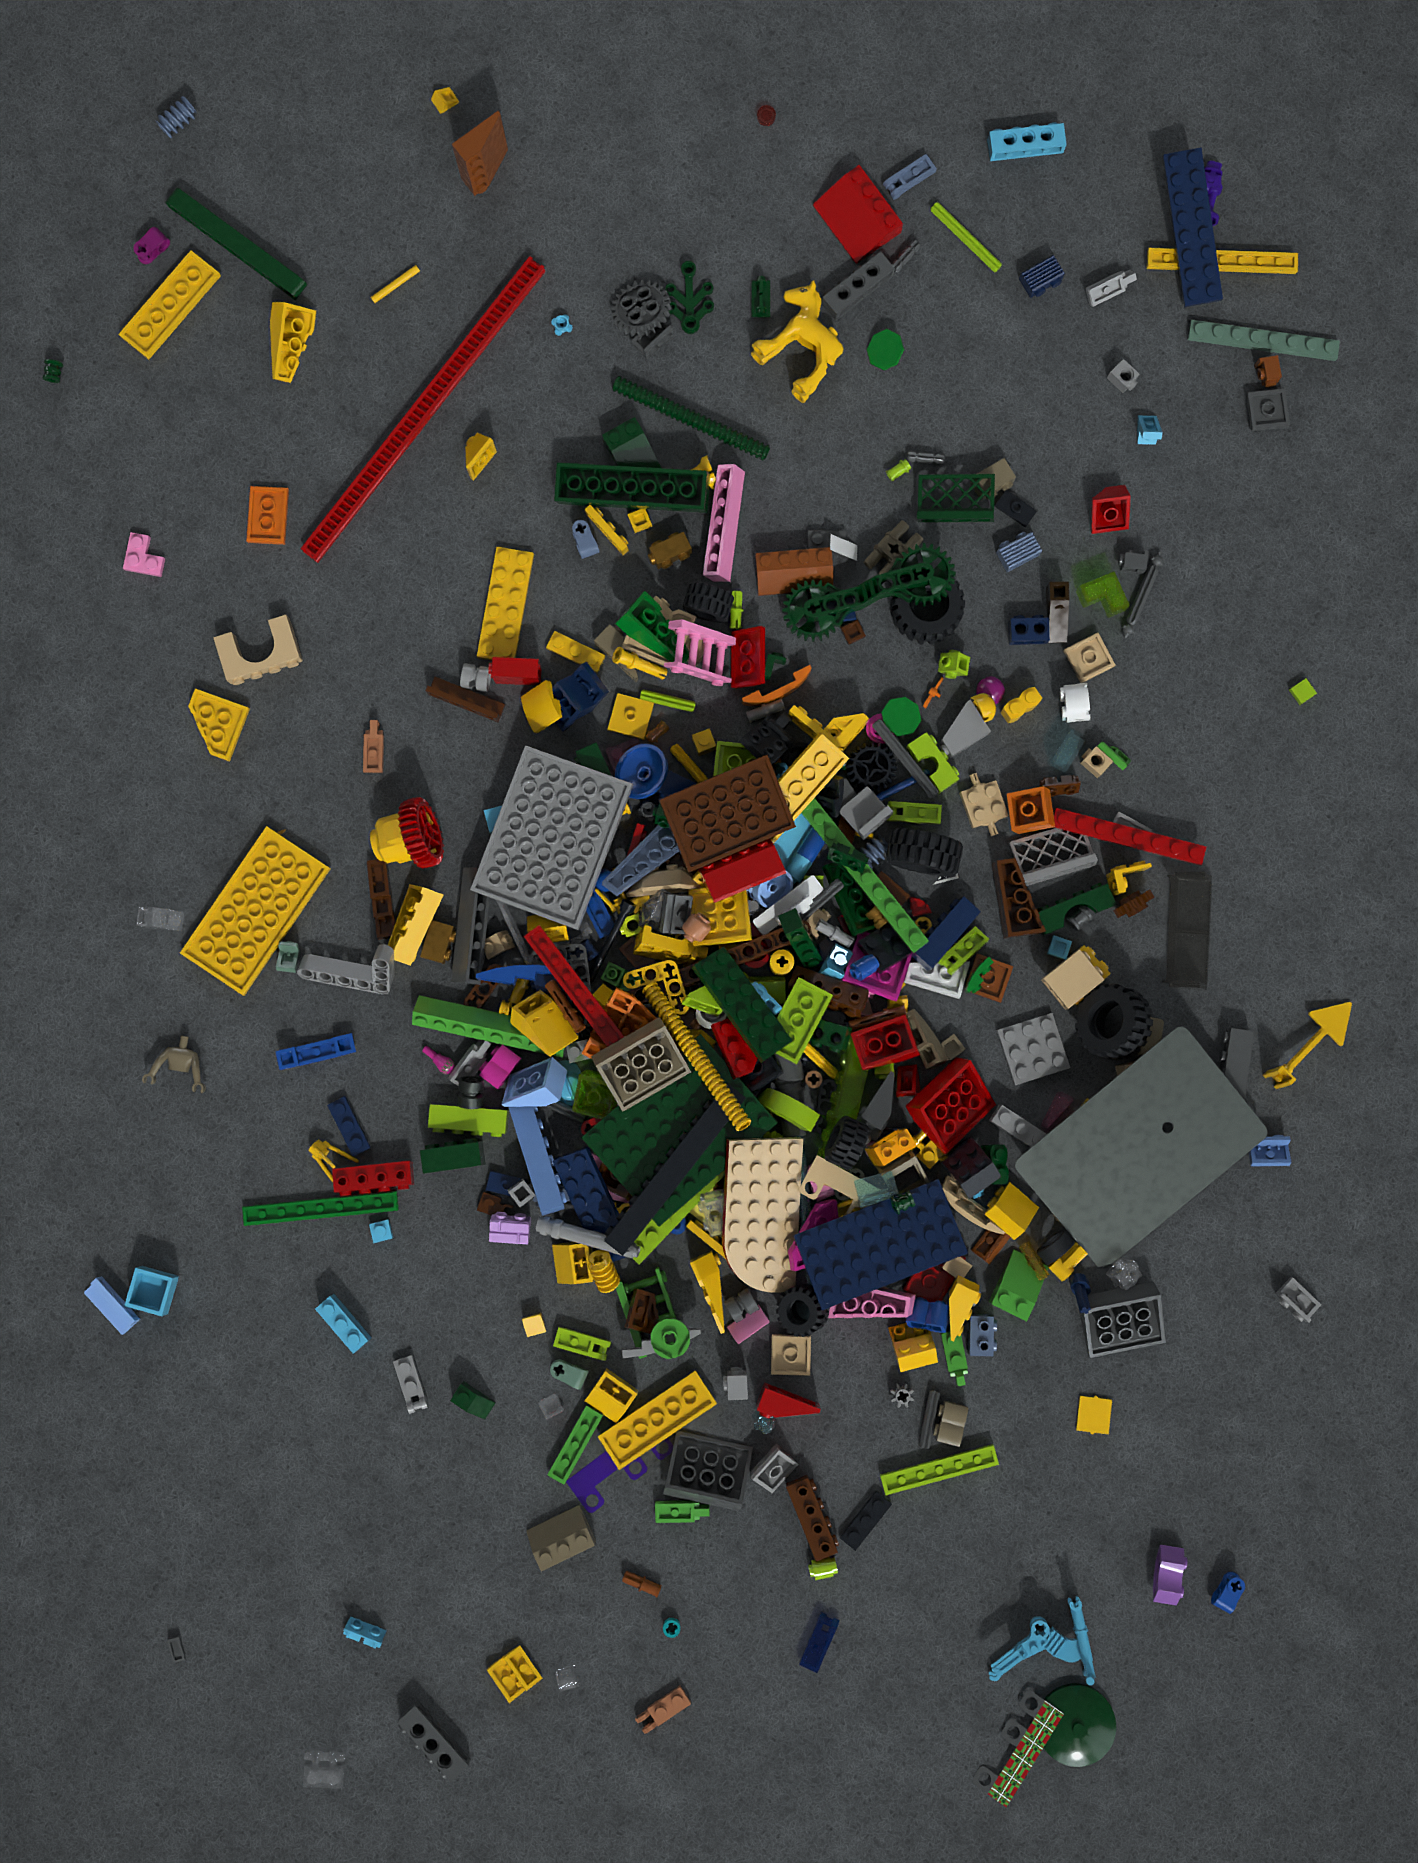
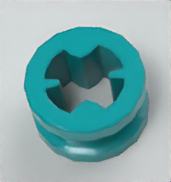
M672 1617L665 1620L663 1632L667 1637L674 1638L680 1633V1622L676 1618ZM669 1623L677 1626L675 1632L667 1631L666 1628L669 1627Z

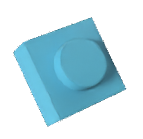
M1053 935L1047 954L1063 960L1067 959L1072 941Z
M389 1219L369 1224L373 1243L393 1238Z

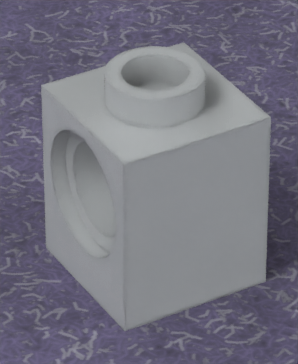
M1123 359L1110 372L1107 379L1124 393L1127 389L1131 391L1138 382L1136 380L1140 374ZM1121 375L1127 376L1129 380H1123Z

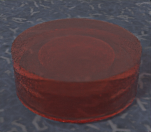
M769 105L760 107L757 112L758 122L763 126H770L774 123L776 118L774 108Z

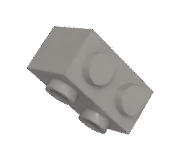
M731 1367V1371H727V1376H723L724 1391H728V1400H747V1372L742 1370V1367Z

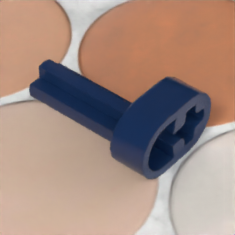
M1082 1273L1073 1274L1069 1277L1071 1290L1076 1296L1080 1313L1084 1312L1087 1314L1091 1310L1088 1295L1091 1293L1089 1280Z

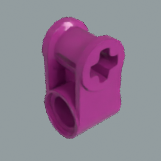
M152 227L134 244L133 249L142 264H150L169 247L170 240L157 227Z

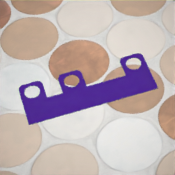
M668 1438L663 1440L669 1446L666 1453H658L656 1446L651 1448L655 1456L660 1460L672 1453L673 1444ZM605 1451L569 1478L566 1483L587 1512L593 1513L604 1504V1499L595 1486L618 1468L608 1452ZM640 1456L632 1461L641 1464L642 1470L639 1474H632L630 1472L629 1466L631 1463L623 1467L632 1480L638 1479L647 1472V1466ZM591 1494L596 1495L599 1500L595 1507H589L586 1503V1498Z

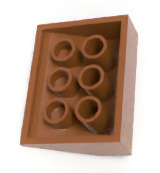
M499 111L452 143L461 179L474 196L487 190L508 151Z

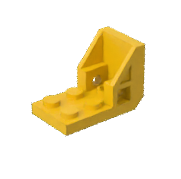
M793 705L789 710V715L793 718L792 722L813 740L821 732L842 752L862 731L869 720L864 713L833 718L823 730L821 728L822 724L816 719H810L807 716V711L801 706L797 708Z

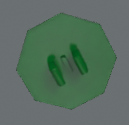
M888 329L874 334L867 348L870 364L882 370L896 366L904 351L901 335Z
M906 697L889 700L881 712L884 724L896 736L913 734L921 722L918 705Z

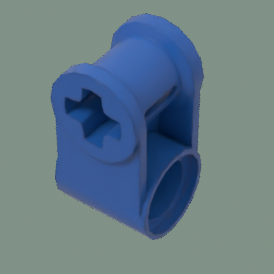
M1235 1572L1226 1573L1212 1595L1211 1604L1231 1614L1245 1590L1244 1581Z

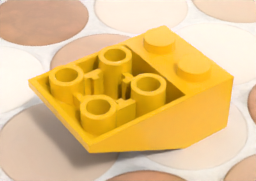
M542 990L537 991L512 1007L510 1023L549 1057L578 1039V1035L574 1032L569 1022L563 1018V1013L554 1000Z

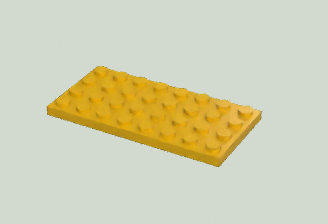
M266 826L180 954L245 996L277 949L279 942H282L331 868Z

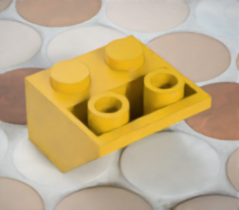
M576 1242L552 1244L558 1284H580L594 1281L588 1268V1257L592 1253V1247Z
M907 1323L888 1327L900 1372L938 1363L936 1347L930 1330L911 1328L907 1326Z
M606 1368L584 1401L617 1423L633 1402L639 1390Z

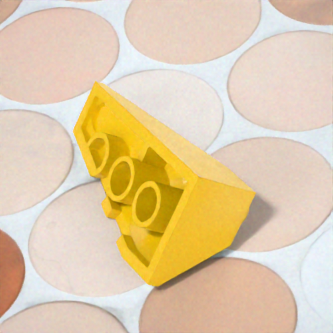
M272 302L270 334L273 379L291 383L300 363L298 358L307 347L305 343L308 336H312L314 331L316 310L285 302Z
M709 1251L691 1259L690 1264L722 1334L725 1333L720 1270L718 1266L721 1264L717 1253L713 1255V1252Z

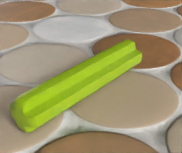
M644 689L640 694V699L689 712H694L696 705L694 701Z

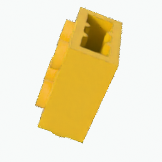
M1009 1182L1004 1187L1002 1185L999 1186L994 1192L996 1197H993L988 1202L987 1206L989 1208L985 1215L1015 1240L1025 1232L1039 1207Z

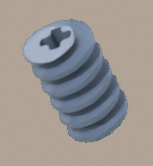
M184 96L181 97L182 103L179 101L175 102L177 108L172 105L169 106L171 113L164 110L165 117L158 115L159 122L156 121V123L169 138H173L171 131L178 134L177 126L184 129L182 122L190 124L188 117L195 120L193 113L197 112Z
M880 834L877 835L878 840L873 838L871 839L872 844H865L866 849L860 848V852L867 854L866 856L869 857L867 864L871 869H873L872 862L878 865L877 858L885 860L884 853H887L888 844Z

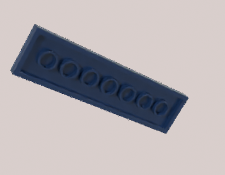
M1202 148L1164 154L1163 164L1184 308L1222 301L1223 295Z

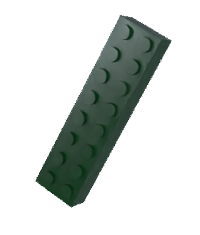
M557 463L554 501L564 505H591L598 507L707 513L710 474L708 471Z

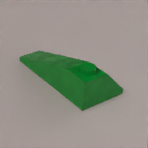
M644 591L615 624L630 638L667 660L674 662L677 635L673 630L668 629L670 620L665 619L661 613L662 608ZM685 643L682 663L684 664L689 659L690 652Z

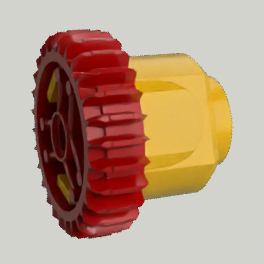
M421 797L407 799L400 804L398 813L377 820L375 829L370 832V842L378 860L384 861L387 864L395 861L404 863L413 860L414 864L421 868L436 866L442 861L444 853L442 832L435 817V812L432 811L429 803Z

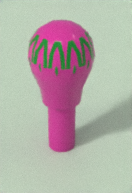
M427 1045L423 1048L422 1052L433 1060V1063L442 1074L447 1075L453 1071L455 1063L451 1058L440 1053L437 1054Z

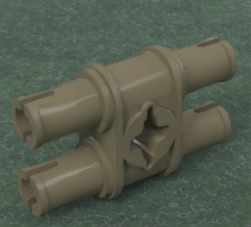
M901 520L891 532H886L884 538L874 545V551L863 563L869 569H872L882 558H885L888 563L877 575L886 573L892 568L897 557L902 558V552L908 554V547L915 550V544L919 546L923 538L918 533H915L905 544H902L899 539L909 529V525ZM896 548V553L891 554L890 550Z

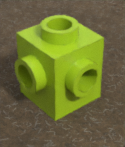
M957 650L941 653L938 672L945 674V677L950 679H956V676H967L970 657Z

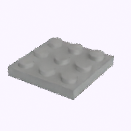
M1053 1013L996 1030L1014 1085L1070 1068Z

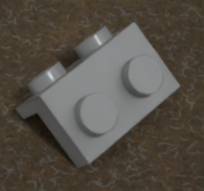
M1290 1277L1275 1293L1279 1297L1278 1302L1286 1309L1289 1307L1293 1310L1292 1315L1300 1322L1305 1321L1309 1323L1311 1321L1310 1317L1321 1306L1293 1277Z

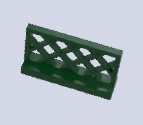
M995 474L919 475L918 522H994ZM945 479H950L954 485L946 492L940 484ZM964 479H969L973 485L965 492L959 484ZM983 479H991V486L986 491L978 485ZM923 480H931L935 484L928 492L922 487ZM975 486L983 493L976 501L968 495ZM937 487L944 493L938 501L930 495ZM956 487L964 493L957 501L949 495ZM946 496L954 503L949 509H944L939 504ZM965 496L973 503L969 508H962L958 504ZM986 496L990 500V508H981L977 503ZM927 497L935 503L930 509H922V502Z

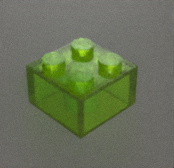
M586 1069L579 1074L572 1111L603 1119L617 1107L618 1103L601 1074Z

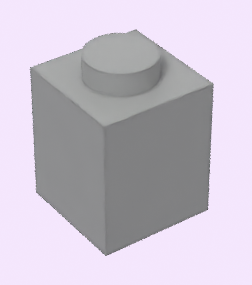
M523 1178L508 1189V1193L519 1207L536 1196Z

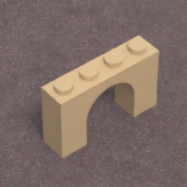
M287 615L268 620L274 639V648L271 655L261 662H249L243 658L237 638L232 632L213 637L226 680L230 684L239 685L244 683L245 679H258L263 676L262 674L268 672L270 674L281 671L280 668L286 666L293 668L303 661L290 618Z

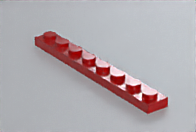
M1055 808L1054 812L1055 827L1053 828L1200 866L1203 863L1207 846Z
M538 925L524 936L526 941L604 1044L608 1047L624 1038L623 1034L541 926Z

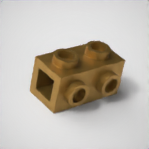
M675 532L668 537L669 539L654 542L651 545L652 547H649L650 554L648 558L651 564H656L657 569H666L677 560L683 561L689 558L690 554H692V548L684 532Z

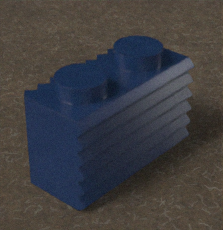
M1052 255L1022 272L1019 281L1030 298L1035 295L1039 297L1046 292L1047 288L1051 286L1055 288L1060 285L1065 273L1055 256Z

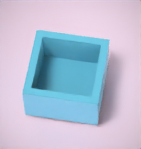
M145 1266L136 1267L124 1306L158 1316L167 1315L179 1276Z

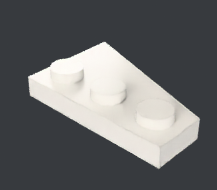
M965 962L953 975H950L947 969L939 963L928 971L920 963H909L904 983L959 999L970 962Z

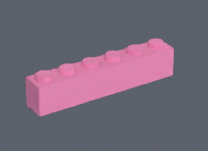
M735 464L718 465L703 570V576L713 582H730L745 476V471Z

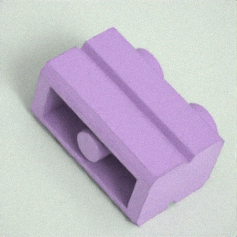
M505 1212L492 1214L489 1242L528 1244L530 1240L531 1217H526V1214L517 1213L515 1216L507 1215Z

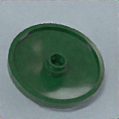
M1078 1683L1062 1685L1051 1691L1044 1700L1064 1715L1045 1744V1751L1059 1763L1072 1767L1088 1766L1099 1761L1110 1750L1116 1735V1718L1107 1699L1096 1689Z

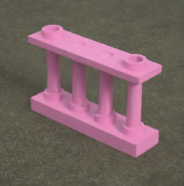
M683 619L669 621L668 629L676 631L677 642L674 662L664 663V667L670 668L673 673H685L710 681L714 686H723V683H731L732 679L724 677L722 674L725 649H727V646H734L736 638ZM685 635H688L691 639L688 665L682 663ZM699 640H703L704 643L702 669L696 667ZM712 644H715L716 648H718L715 673L709 672Z

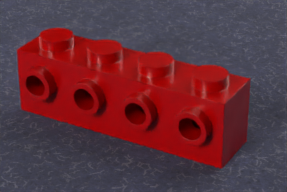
M412 1161L332 1169L334 1192L340 1193V1196L352 1195L351 1192L359 1191V1194L371 1193V1189H378V1192L390 1191V1187H398V1190L409 1189V1185H414Z

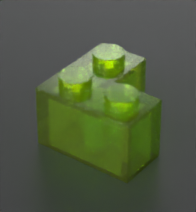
M1115 571L1082 584L1076 590L1083 608L1101 601L1108 618L1126 611L1130 606Z

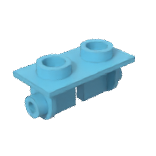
M350 1616L343 1634L346 1635V1638L358 1642L362 1637L364 1638L363 1644L376 1649V1647H381L387 1630Z

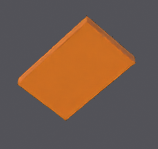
M250 486L246 539L248 543L285 545L288 488Z

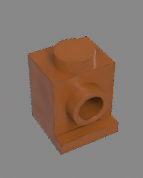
M1278 355L1259 358L1255 363V368H1259L1257 375L1258 379L1262 382V386L1265 385L1266 388L1273 387L1282 378Z

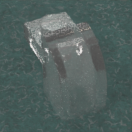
M139 907L136 926L182 931L184 912L163 908Z

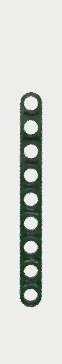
M176 188L165 201L171 210L294 300L307 287V283L301 277L181 189Z

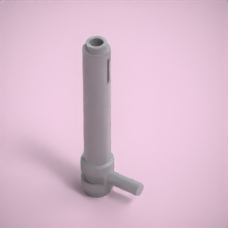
M540 1216L537 1221L536 1231L540 1232L541 1235H551V1238H562L621 1255L604 1242L606 1236L602 1233L564 1223V1220L561 1219L553 1220L550 1216ZM633 1243L623 1256L632 1259L634 1257L637 1258L640 1253V1246H637V1243Z

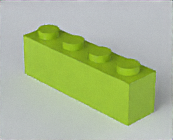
M430 1104L428 1128H433V1132L444 1133L445 1129H451L454 1134H464V1131H471V1135L483 1136V1132H489L492 1137H502V1134L507 1133L509 1110L463 1109L459 1106Z

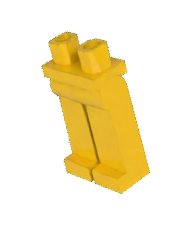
M644 925L637 934L633 954L663 961L672 960L676 964L683 963V967L703 960L708 954V947H694L693 942L686 938L679 940L652 933V927Z

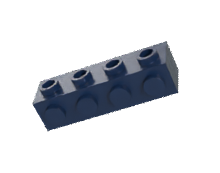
M964 896L960 899L955 898L950 903L949 907L951 909L947 913L943 912L937 919L939 923L935 927L931 926L924 934L929 942L914 954H911L927 971L933 969L981 912Z

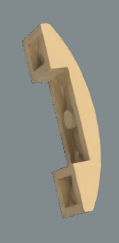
M947 1175L945 1177L942 1189L947 1201L956 1211L984 1229L1005 1234L999 1226L985 1215L987 1209L973 1199H968L950 1176Z

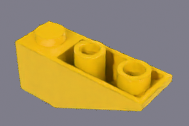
M959 1275L949 1293L951 1341L953 1342L956 1336H961L965 1319L969 1320L973 1311L971 1309L973 1304H977L981 1297V1293H979L980 1285Z

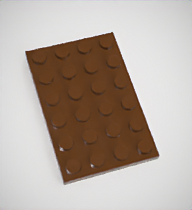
M767 754L658 799L688 872L796 827Z

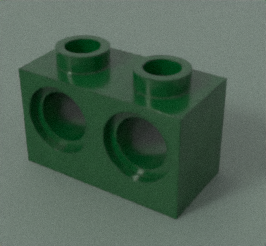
M821 1019L810 1039V1045L816 1047L826 1045L829 1046L828 1050L840 1053V1050H847L852 1028ZM818 1028H821L823 1031V1035L820 1038L816 1036ZM836 1033H839L841 1035V1041L839 1043H835L834 1041V1035Z

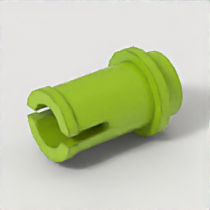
M906 459L900 460L899 464L887 470L886 474L891 481H894L902 474L909 473L911 466Z

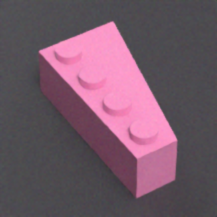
M881 1287L830 1307L828 1318L908 1317L913 1313L916 1295Z

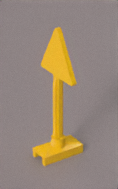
M1347 1002L1308 1012V1015L1320 1026V1029L1287 1064L1267 1070L1262 1076L1264 1078L1272 1077L1277 1082L1274 1085L1275 1089L1292 1085L1297 1080L1291 1074L1293 1069L1326 1034L1339 1046H1343L1352 1003Z

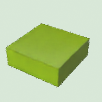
M1306 678L1289 689L1299 705L1317 694Z

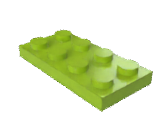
M798 977L777 1017V1020L793 1041L775 1054L796 1065L798 1064L833 997L832 994Z

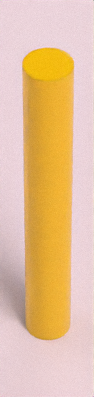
M416 265L370 298L374 303L378 302L420 272L419 268Z

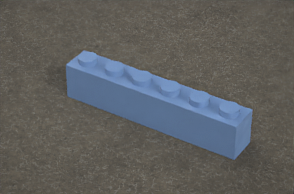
M537 1106L509 1107L542 1216L565 1209L563 1204L567 1202L564 1191L560 1192L558 1185L561 1184L558 1173L554 1174L552 1169L554 1159L552 1154L548 1155L546 1148H549L546 1136L542 1137L540 1131L544 1129L541 1118L537 1119L535 1112H538Z

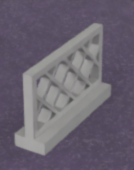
M1054 828L1009 842L1013 858H1016L1024 877L1025 885L1029 886L1095 866L1098 859L1096 854L1093 853L1088 836L1080 835L1079 839L1069 835L1068 831L1065 833L1063 832L1064 830ZM1059 833L1064 836L1061 844L1050 840L1053 834ZM1066 837L1077 842L1073 851L1062 846ZM1040 838L1046 841L1042 850L1032 845L1035 839ZM1048 843L1058 847L1055 856L1044 851ZM1022 844L1027 846L1025 854L1022 855L1016 852L1015 845ZM1078 844H1081L1087 848L1088 853L1081 855L1074 851ZM1030 848L1040 853L1037 861L1026 857ZM1060 849L1070 853L1067 860L1063 861L1057 858ZM1042 854L1052 859L1050 865L1044 866L1038 863ZM1024 860L1034 864L1032 870L1023 872L1021 865Z

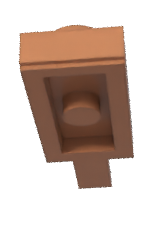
M370 720V730H366L364 734L363 772L383 773V730H379L378 720Z

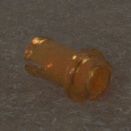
M660 721L651 731H647L645 737L651 744L657 743L658 739L670 729L665 722Z

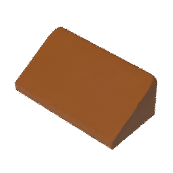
M986 1230L971 1251L988 1264H991L1010 1239V1236L1007 1233L999 1234Z

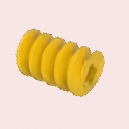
M784 949L777 950L771 955L769 967L775 975L785 976L792 970L794 957L789 951ZM780 958L783 959V962L787 963L783 967H780V964L777 963Z
M604 1250L592 1252L588 1257V1268L598 1291L601 1293L613 1291L618 1287L620 1277L609 1252Z

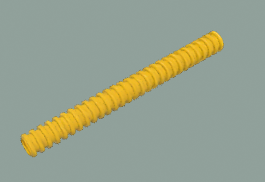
M656 982L647 984L643 988L642 993L646 999H649L648 1002L652 1004V1008L662 1018V1022L665 1023L668 1031L672 1033V1037H675V1041L679 1042L678 1046L682 1047L681 1050L685 1052V1056L688 1057L691 1065L695 1067V1071H699L698 1075L702 1076V1081H705V1085L709 1086L708 1090L712 1091L711 1094L715 1096V1100L719 1101L718 1104L722 1106L721 1109L725 1111L726 1116H729L728 1119L732 1121V1125L736 1126L735 1129L737 1131L748 1127L751 1119L747 1118L748 1115L744 1113L745 1110L743 1108H740L741 1105L737 1103L738 1100L734 1098V1094L730 1093L731 1090L727 1088V1084L720 1078V1074L717 1073L716 1069H713L714 1065L710 1064L711 1061L707 1059V1055L703 1054L704 1051L700 1049L701 1046L697 1044L694 1036L690 1035L691 1032L687 1030V1026L680 1020L681 1017L677 1015L674 1007L670 1006L671 1003L667 1001L668 999L664 996L661 988L657 987L658 984Z

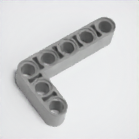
M386 944L377 946L372 966L305 954L297 974L306 980L372 993L388 994L395 976L394 950Z

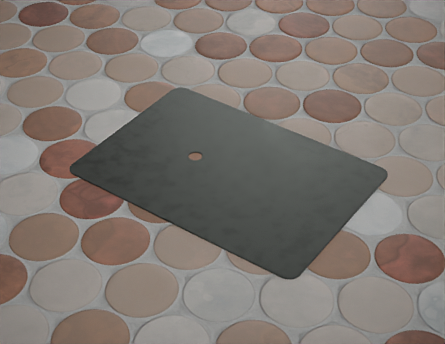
M1180 1026L1167 1034L1016 1160L1015 1168L1077 1243L1087 1252L1094 1263L1100 1268H1107L1263 1141L1267 1136V1128L1189 1030ZM1165 1122L1173 1124V1129L1169 1133H1165L1162 1130Z

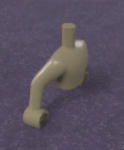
M181 1036L179 1047L166 1048L155 1060L149 1073L143 1076V1083H146L147 1077L150 1076L152 1078L151 1085L156 1082V1073L166 1059H168V1069L189 1073L192 1065L194 1079L192 1090L195 1092L196 1087L200 1085L201 1093H204L206 1086L201 1083L198 1054L193 1050L187 1049L189 1037Z

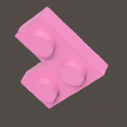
M130 532L123 565L125 571L162 577L165 558L147 554L150 536Z

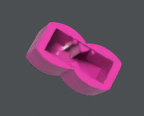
M503 1044L501 1047L498 1045L491 1053L492 1059L489 1062L485 1061L479 1069L481 1071L479 1076L497 1089L501 1088L522 1059Z

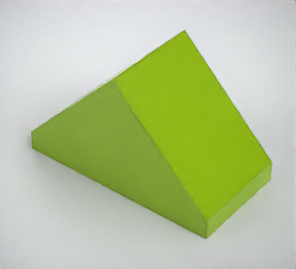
M705 986L689 993L682 1001V1005L717 1017L723 1011Z

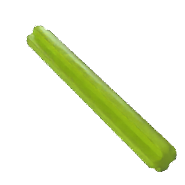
M936 202L931 207V212L993 272H997L1001 268L1002 263L939 202Z

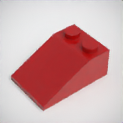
M906 1014L850 1033L862 1070L901 1062L920 1055Z
M765 1382L756 1403L759 1415L766 1418L771 1416L776 1418L816 1414L821 1411L819 1403Z

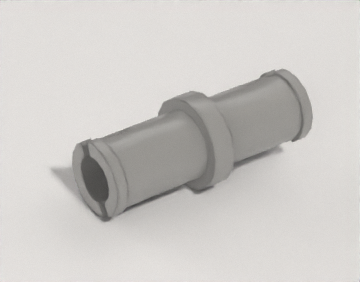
M780 698L766 705L763 703L761 707L747 711L746 714L749 722L752 723L768 715L785 710V706Z
M820 919L816 924L815 930L827 935L831 941L835 940L846 946V948H849L853 943L854 937L841 931L840 927H834L823 919Z

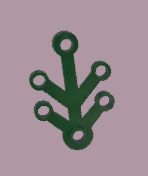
M685 261L681 266V273L685 277L686 297L672 283L667 284L665 290L667 291L668 288L672 287L674 291H667L668 295L673 296L686 308L685 315L677 308L676 303L671 301L670 305L675 308L674 310H668L669 313L682 322L681 327L685 333L694 334L700 328L699 321L707 313H711L714 310V303L711 300H706L703 303V307L694 315V308L706 295L713 293V284L705 282L702 289L693 297V276L696 274V265L692 261ZM686 269H691L692 272H691V273H686L685 270H686ZM710 286L711 290L706 291L704 288ZM707 304L712 306L710 309L705 308ZM693 323L694 326L692 328H689L687 324Z

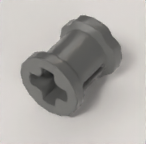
M1081 906L1079 911L1071 917L1068 916L1066 919L1072 928L1078 931L1081 925L1093 918L1087 909Z

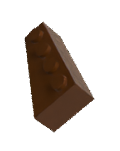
M1016 858L993 862L992 868L1003 939L1046 932L1039 918L1040 915L1031 899L1030 891H1028L1025 885V880Z

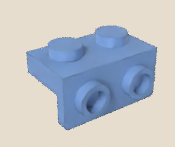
M1283 1135L1266 1137L1248 1152L1250 1165L1290 1166L1291 1158L1288 1146L1291 1141L1290 1137Z

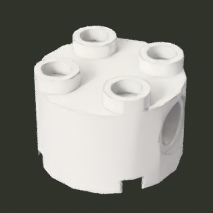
M1087 683L1063 685L1060 688V702L1065 704L1061 710L1062 721L1067 723L1089 721L1090 714L1088 710H1090Z

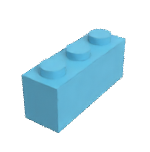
M335 1294L329 1296L315 1309L353 1354L372 1338Z

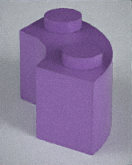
M1166 1545L1159 1546L1153 1577V1602L1177 1606L1179 1599L1183 1598L1184 1586H1182V1576L1184 1569L1187 1568V1557H1184V1548Z

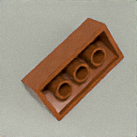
M830 547L756 553L755 555L758 596L792 593L791 588L796 591L798 590V583L802 587L804 586V581L811 585L812 579H814L815 585H818L820 580H822V586H825L827 583L833 585V560Z

